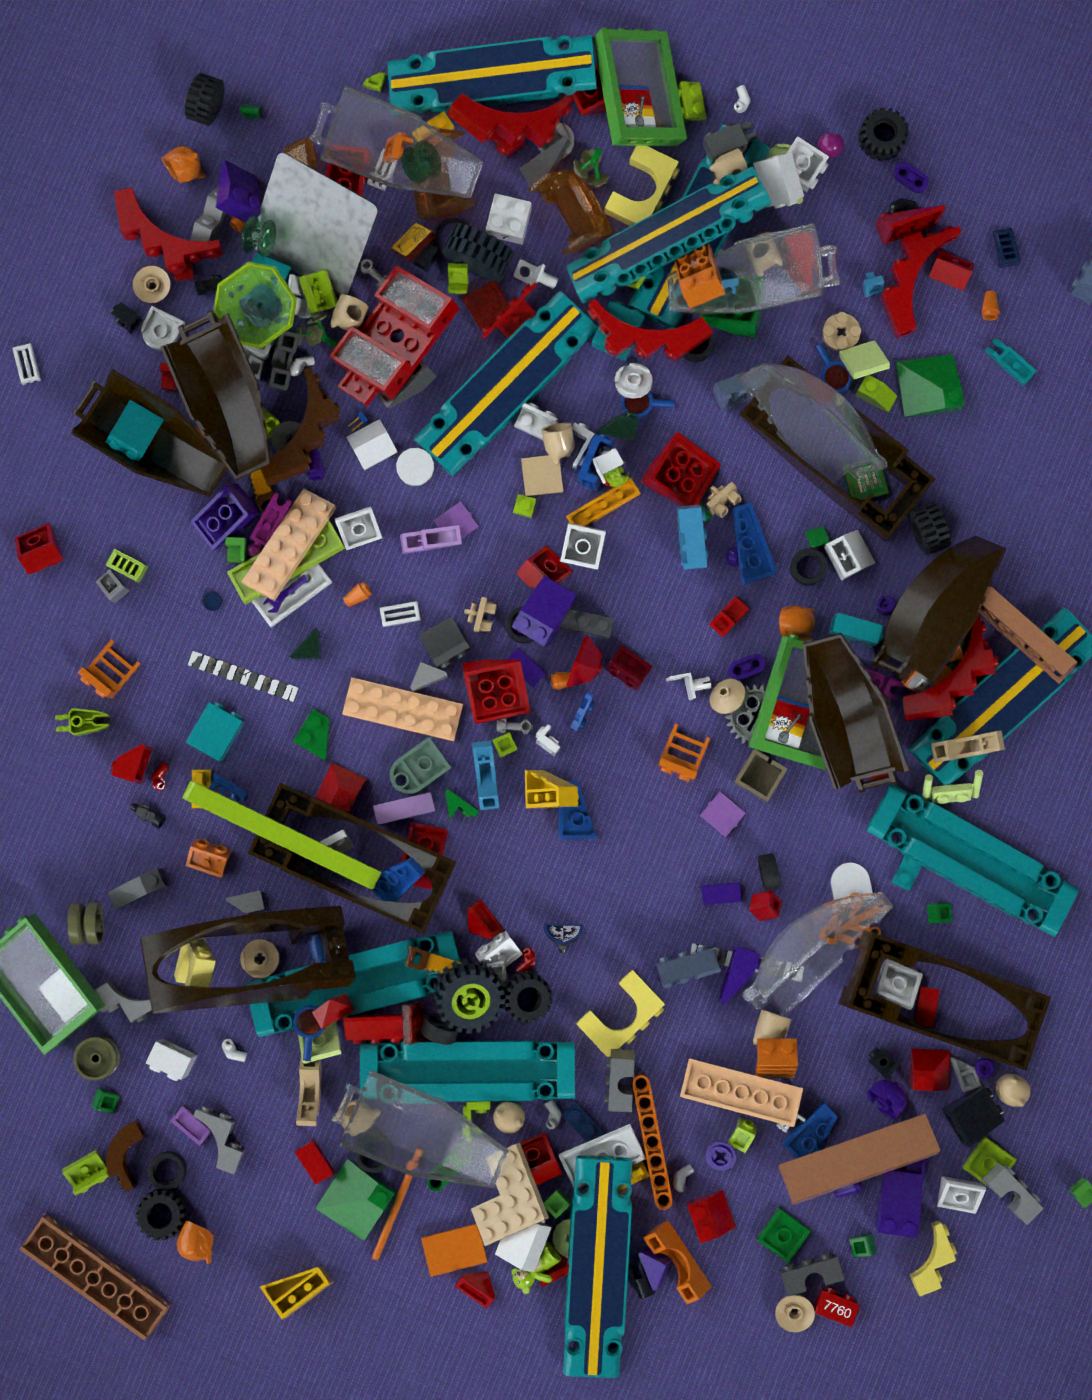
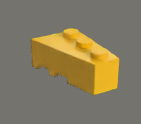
M525 770L526 808L578 806L579 795L577 786L545 770Z
M320 1266L260 1286L280 1318L285 1319L334 1283L324 1266Z

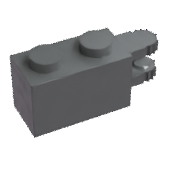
M751 121L741 125L739 123L734 125L728 124L720 131H711L705 135L702 145L711 164H714L715 160L721 155L736 148L741 152L746 150L748 142L758 137L757 132L747 135L743 133L754 126Z

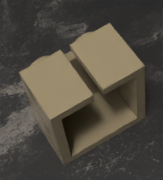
M753 749L733 783L766 803L771 798L787 768L774 760H771L769 764L766 763L769 757Z

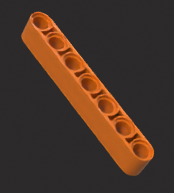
M638 1073L632 1079V1087L653 1197L656 1206L661 1210H666L672 1205V1195L651 1085L645 1074ZM638 1078L646 1080V1085L643 1088H638L635 1085ZM641 1098H649L650 1104L647 1107H641L639 1105ZM646 1117L654 1119L653 1124L649 1127L643 1124V1120ZM651 1136L657 1138V1143L654 1146L647 1144V1139ZM653 1156L661 1158V1162L658 1165L650 1163ZM658 1175H662L665 1178L664 1183L661 1185L654 1182L655 1177ZM661 1195H666L669 1197V1200L665 1204H660L658 1198Z

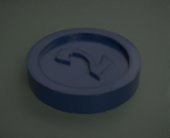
M209 592L204 595L202 603L207 610L216 611L221 607L222 599L216 592Z

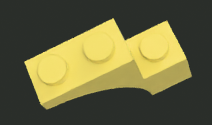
M939 1220L931 1223L934 1242L929 1258L918 1270L909 1274L919 1296L941 1289L940 1282L942 1278L939 1271H935V1269L956 1261L954 1255L957 1254L954 1244L948 1241L947 1236L950 1234L945 1224L942 1225Z

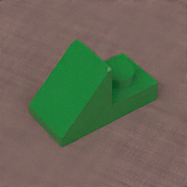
M446 790L449 819L454 816L459 807L462 808L460 812L469 819L471 816L476 818L479 814L477 809L450 790Z

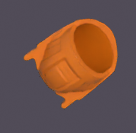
M177 147L161 157L164 166L179 184L193 179L205 178V173H201V161L198 154L189 147Z
M784 606L779 615L781 636L789 637L790 634L801 637L800 641H813L809 636L815 628V617L812 613L815 612V609L801 606Z
M185 1221L177 1238V1250L187 1260L201 1261L205 1259L206 1264H210L214 1234H211L209 1230L197 1224Z

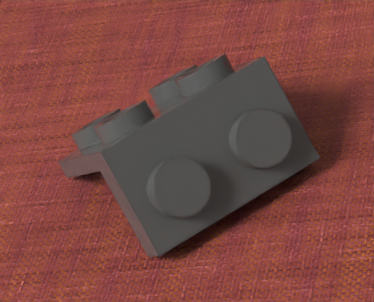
M452 618L444 620L420 635L422 643L437 668H446L452 664V660L457 657L458 659L465 657L469 654L468 651L471 650Z

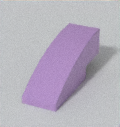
M459 525L426 529L400 535L403 554L462 544Z
M431 792L373 806L378 825L435 811Z

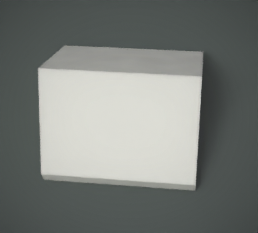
M380 419L346 437L364 470L398 453Z
M371 507L335 518L346 550L382 539Z
M942 1176L937 1207L976 1214L986 1187L981 1183Z

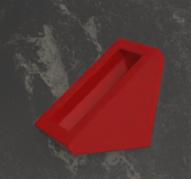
M479 899L467 908L468 932L491 940L504 930L482 899Z
M344 993L328 1000L314 1010L312 1014L322 1030L356 1009L348 995Z
M488 1272L464 1274L454 1286L486 1309L496 1298Z

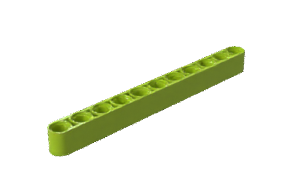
M190 780L182 796L183 799L369 889L373 890L379 879L381 871Z

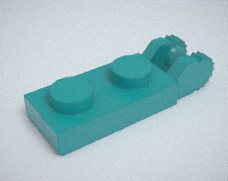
M994 339L992 343L1003 353L999 355L990 347L985 349V353L995 360L1018 383L1024 386L1037 372L1036 369L1012 348L1007 347L999 339Z
M904 856L891 883L910 891L921 869V865Z

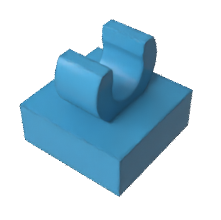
M873 271L866 273L867 279L863 281L865 297L884 292V279L882 275L875 277Z
M735 273L721 275L724 289L730 287L732 294H735V286H739L737 275Z

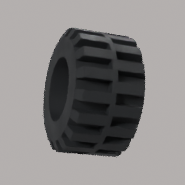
M198 73L187 93L185 101L186 118L210 126L217 118L223 102L224 82L207 74Z
M883 107L879 111L875 109L872 114L869 113L866 119H864L859 131L860 136L858 140L861 142V149H865L864 153L872 155L871 159L878 157V161H883V158H886L887 161L892 156L896 157L902 151L909 130H907L908 123H904L905 117H900V112L897 110L894 113L892 108L885 110V107ZM878 127H885L892 132L894 139L888 142L880 141L875 137L873 130Z
M931 502L910 511L909 521L918 546L926 555L951 546V534L947 521L935 503Z
M520 971L517 972L518 975L516 976L512 974L510 976L512 979L504 982L506 986L503 987L505 993V1004H502L503 1007L519 1022L524 1023L526 1021L527 1023H532V1020L540 1021L539 1017L542 1016L544 1018L546 1016L545 1011H550L549 1003H553L551 998L553 994L549 989V984L534 972L525 971L523 973ZM527 987L535 988L536 998L534 1002L526 1007L519 1006L517 997L520 991Z
M157 1188L142 1198L136 1208L138 1210L135 1214V1218H138L136 1224L137 1227L141 1226V1233L145 1232L147 1238L153 1237V1240L156 1241L162 1239V1241L175 1236L182 1229L188 1218V1205L185 1206V1198L182 1199L180 1197L181 1194L179 1192L175 1193L174 1189L161 1190ZM163 1203L170 1208L172 1220L169 1224H159L154 1220L152 1208L155 1204Z

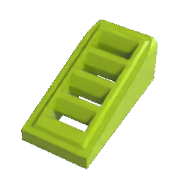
M116 549L113 550L106 563L107 567L137 583H140L148 569L147 565ZM119 555L120 558L115 566L112 565L116 556ZM125 558L126 562L123 565L122 569H120L119 566ZM132 562L133 564L131 565L128 573L125 572L129 563ZM136 565H138L139 567L135 575H131Z

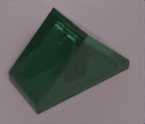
M315 628L289 657L294 661L321 660L320 632Z

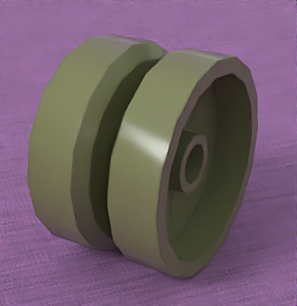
M89 902L86 907L83 903H71L67 919L68 936L71 945H84L86 940L89 945L101 944L104 936V914L101 903Z
M97 1035L82 1041L77 1046L73 1055V1064L76 1071L88 1080H100L112 1075L118 1069L121 1062L119 1045L112 1038L105 1035Z

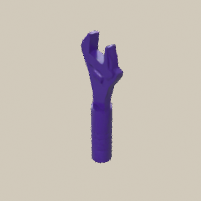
M305 575L301 576L280 592L275 602L267 598L263 604L271 602L274 607L268 613L278 612L285 598L306 583L308 578Z

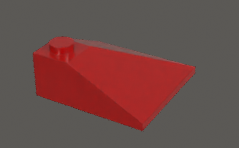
M945 205L892 214L887 212L880 215L875 226L883 245L903 238L908 232L914 231L917 233L936 226L946 207Z
M676 432L650 464L641 482L654 492L681 506L698 505L721 464L682 434Z
M520 659L477 660L462 663L474 724L531 713Z

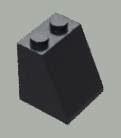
M984 1086L971 1090L941 1109L961 1143L968 1148L1005 1122L1003 1115H1005L999 1104L995 1105L992 1100L994 1098L992 1091Z

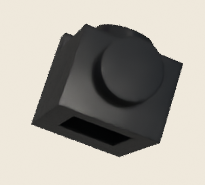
M430 240L424 241L423 245L417 247L415 251L416 256L412 255L410 257L411 263L428 273L439 254L437 245Z
M122 302L111 309L110 314L116 318L114 321L122 328L124 327L129 334H132L142 321L137 313Z
M876 1047L869 1053L870 1058L867 1061L885 1079L900 1066L883 1047L879 1049ZM882 1058L886 1059L885 1065L880 1064Z

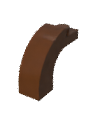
M139 1119L119 1130L110 1142L107 1151L106 1164L109 1176L112 1178L118 1175V1183L122 1189L125 1188L126 1192L137 1186L127 1166L128 1150L134 1143L147 1136Z

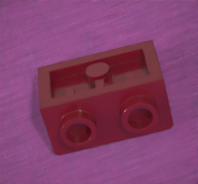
M621 645L607 665L606 671L613 677L623 681L629 688L638 690L653 666Z

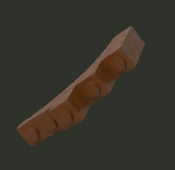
M311 367L304 369L308 386V402L302 424L288 444L271 457V464L261 468L267 486L310 471L309 463L312 462L308 452L325 446L323 439L326 438L323 427L340 421L338 414L341 411L338 403H333L331 397H326L324 389H319L320 379L317 372H312Z

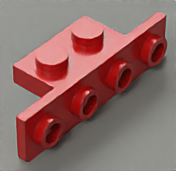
M535 282L532 285L528 283L521 290L523 295L519 299L515 296L508 303L510 308L506 312L502 310L495 317L497 321L492 326L488 324L481 331L483 333L481 336L482 340L496 327L509 339L525 321L536 314V311L524 300L537 286Z

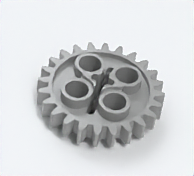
M755 684L752 690L746 686V696L742 705L730 713V715L725 716V719L730 720L726 726H732L733 728L729 733L736 732L735 740L741 737V744L745 743L746 740L748 745L750 744L757 721L756 719L751 731H748V727L754 718L751 714L758 710L766 692L764 691V685H761L759 690H757ZM748 698L756 700L757 705L755 708H750L747 705ZM740 715L747 716V725H741L738 722Z

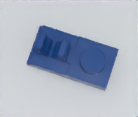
M216 773L213 775L214 779L209 789L214 790L220 787L219 794L224 795L227 791L232 800L238 803L239 801L246 802L249 797L246 791Z

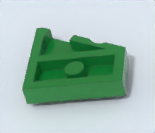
M312 709L293 742L319 758L326 760L330 719Z

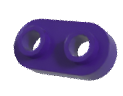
M906 162L897 164L893 171L894 179L914 193L924 192L929 184L928 177ZM903 171L906 175L901 176L899 172ZM915 182H920L921 186L917 187Z
M753 654L734 661L729 666V676L732 679L742 680L758 674L764 670L766 661L760 654ZM753 661H757L759 663V666L757 668L753 667ZM740 668L741 674H736L734 669Z

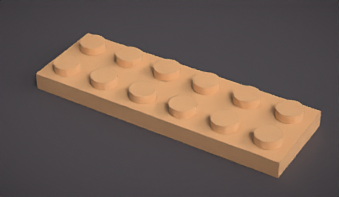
M303 488L241 582L275 602L335 511L336 506Z
M351 677L342 715L454 742L463 704Z
M689 1058L680 1097L795 1127L804 1088Z

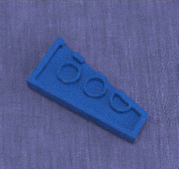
M752 503L734 507L732 514L742 586L776 575L778 572Z
M412 857L381 870L379 879L372 891L380 900L397 902L425 871Z

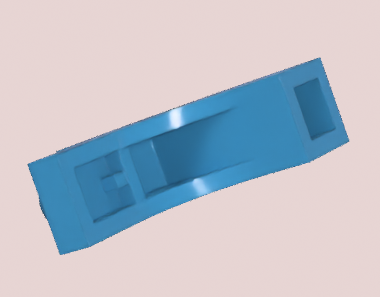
M491 740L473 742L472 749L480 810L499 808Z

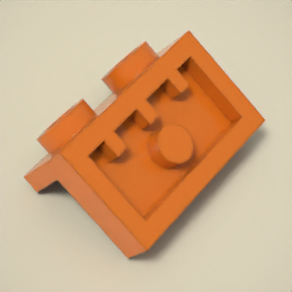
M401 132L388 138L382 162L390 164L398 160L399 157H402L404 148L413 144L414 139L409 138L408 134Z
M195 839L190 846L185 866L222 878L232 850L222 845L209 843L205 839Z

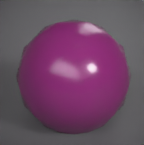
M822 134L818 140L817 147L818 150L829 156V158H835L842 152L844 142L839 134Z

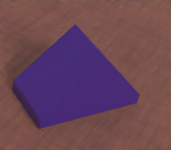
M645 1247L638 1255L654 1291L663 1283L672 1259L663 1254H653L649 1247Z

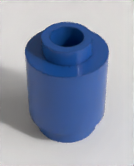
M320 935L310 937L311 941L308 942L311 959H314V963L325 962Z

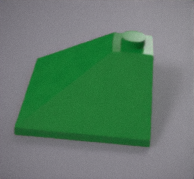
M736 274L739 279V286H735V294H732L731 288L727 287L725 295L702 304L699 318L703 317L708 325L734 335L756 338L761 318L766 277Z
M953 354L896 362L904 418L960 411L964 407L962 386Z
M347 1159L315 1209L364 1241L389 1204L396 1190L371 1173L362 1170L350 1159Z

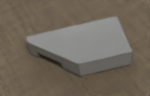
M261 890L226 898L227 902L244 913L265 909Z
M950 1057L963 1093L982 1086L975 1072V1067Z

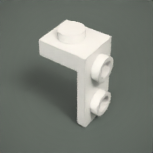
M574 423L572 426L573 434L586 441L573 463L574 469H577L578 465L582 466L585 453L589 449L595 434L589 431L590 428L583 423H579V425Z

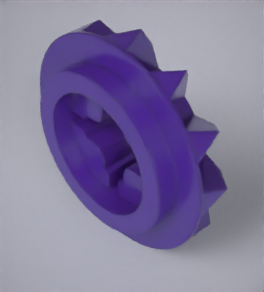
M717 1140L715 1143H710L706 1149L705 1158L712 1168L725 1171L734 1166L737 1152L733 1149V1145L730 1146L726 1141L719 1142ZM718 1151L720 1153L726 1152L724 1158L721 1156L716 1159Z

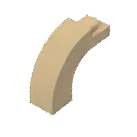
M1001 731L931 744L935 763L1005 750Z
M301 1058L299 1066L300 1095L296 1125L316 1126L321 1098V1059L303 1064Z

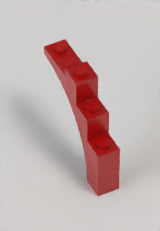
M462 93L451 104L448 116L482 144L487 139L491 140L495 134H498L511 146L517 141L521 142L526 136L539 148H542L545 144L549 145L555 138L554 132L562 116L566 117L572 110L573 98L566 95L560 101L545 109L526 113H511L483 106Z
M133 188L114 191L120 230L125 241H133L141 237L143 249L147 257H158L164 254L165 265L169 273L178 274L188 270V262L196 263L202 259H215L224 255L219 240L205 242L188 241L163 232L143 214Z
M948 226L942 229V232L937 234L931 232L926 234L924 238L921 231L917 233L911 231L902 238L900 244L905 258L895 261L890 269L896 287L893 285L885 288L881 295L883 306L896 339L914 333L917 328L913 315L912 296L920 268L935 251L959 238L962 233L959 226L954 228L953 226Z
M596 299L588 305V314L593 320L596 319L599 322L601 332L604 335H608L604 341L605 350L609 355L613 354L615 358L634 345V351L639 357L642 356L644 360L661 348H664L663 352L668 359L672 358L676 362L711 337L713 333L703 317L675 329L647 330L618 320L607 312Z
M980 615L972 626L970 644L956 669L932 688L918 694L903 697L906 721L953 716L952 709H956L955 697L974 695L973 688H977L976 676L995 674V667H998L997 655L993 656L992 649L988 650L987 639H983L986 626L985 621H981Z

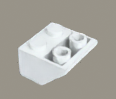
M858 530L845 534L824 546L841 581L875 564Z

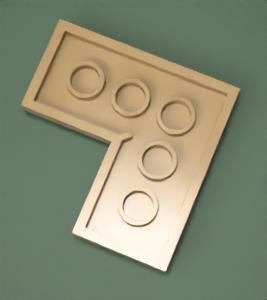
M520 1143L514 1144L486 1158L500 1196L471 1208L485 1246L549 1218Z

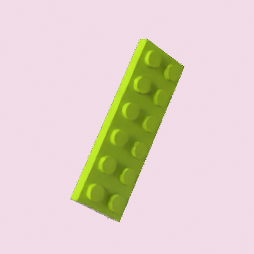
M329 519L290 579L345 549ZM259 554L227 571L245 605L262 596V594L241 582Z

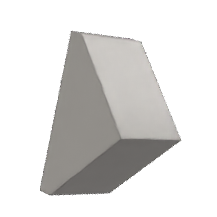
M110 569L96 581L107 598L115 604L129 592V589Z
M420 662L411 689L415 692L448 678V675L445 671Z

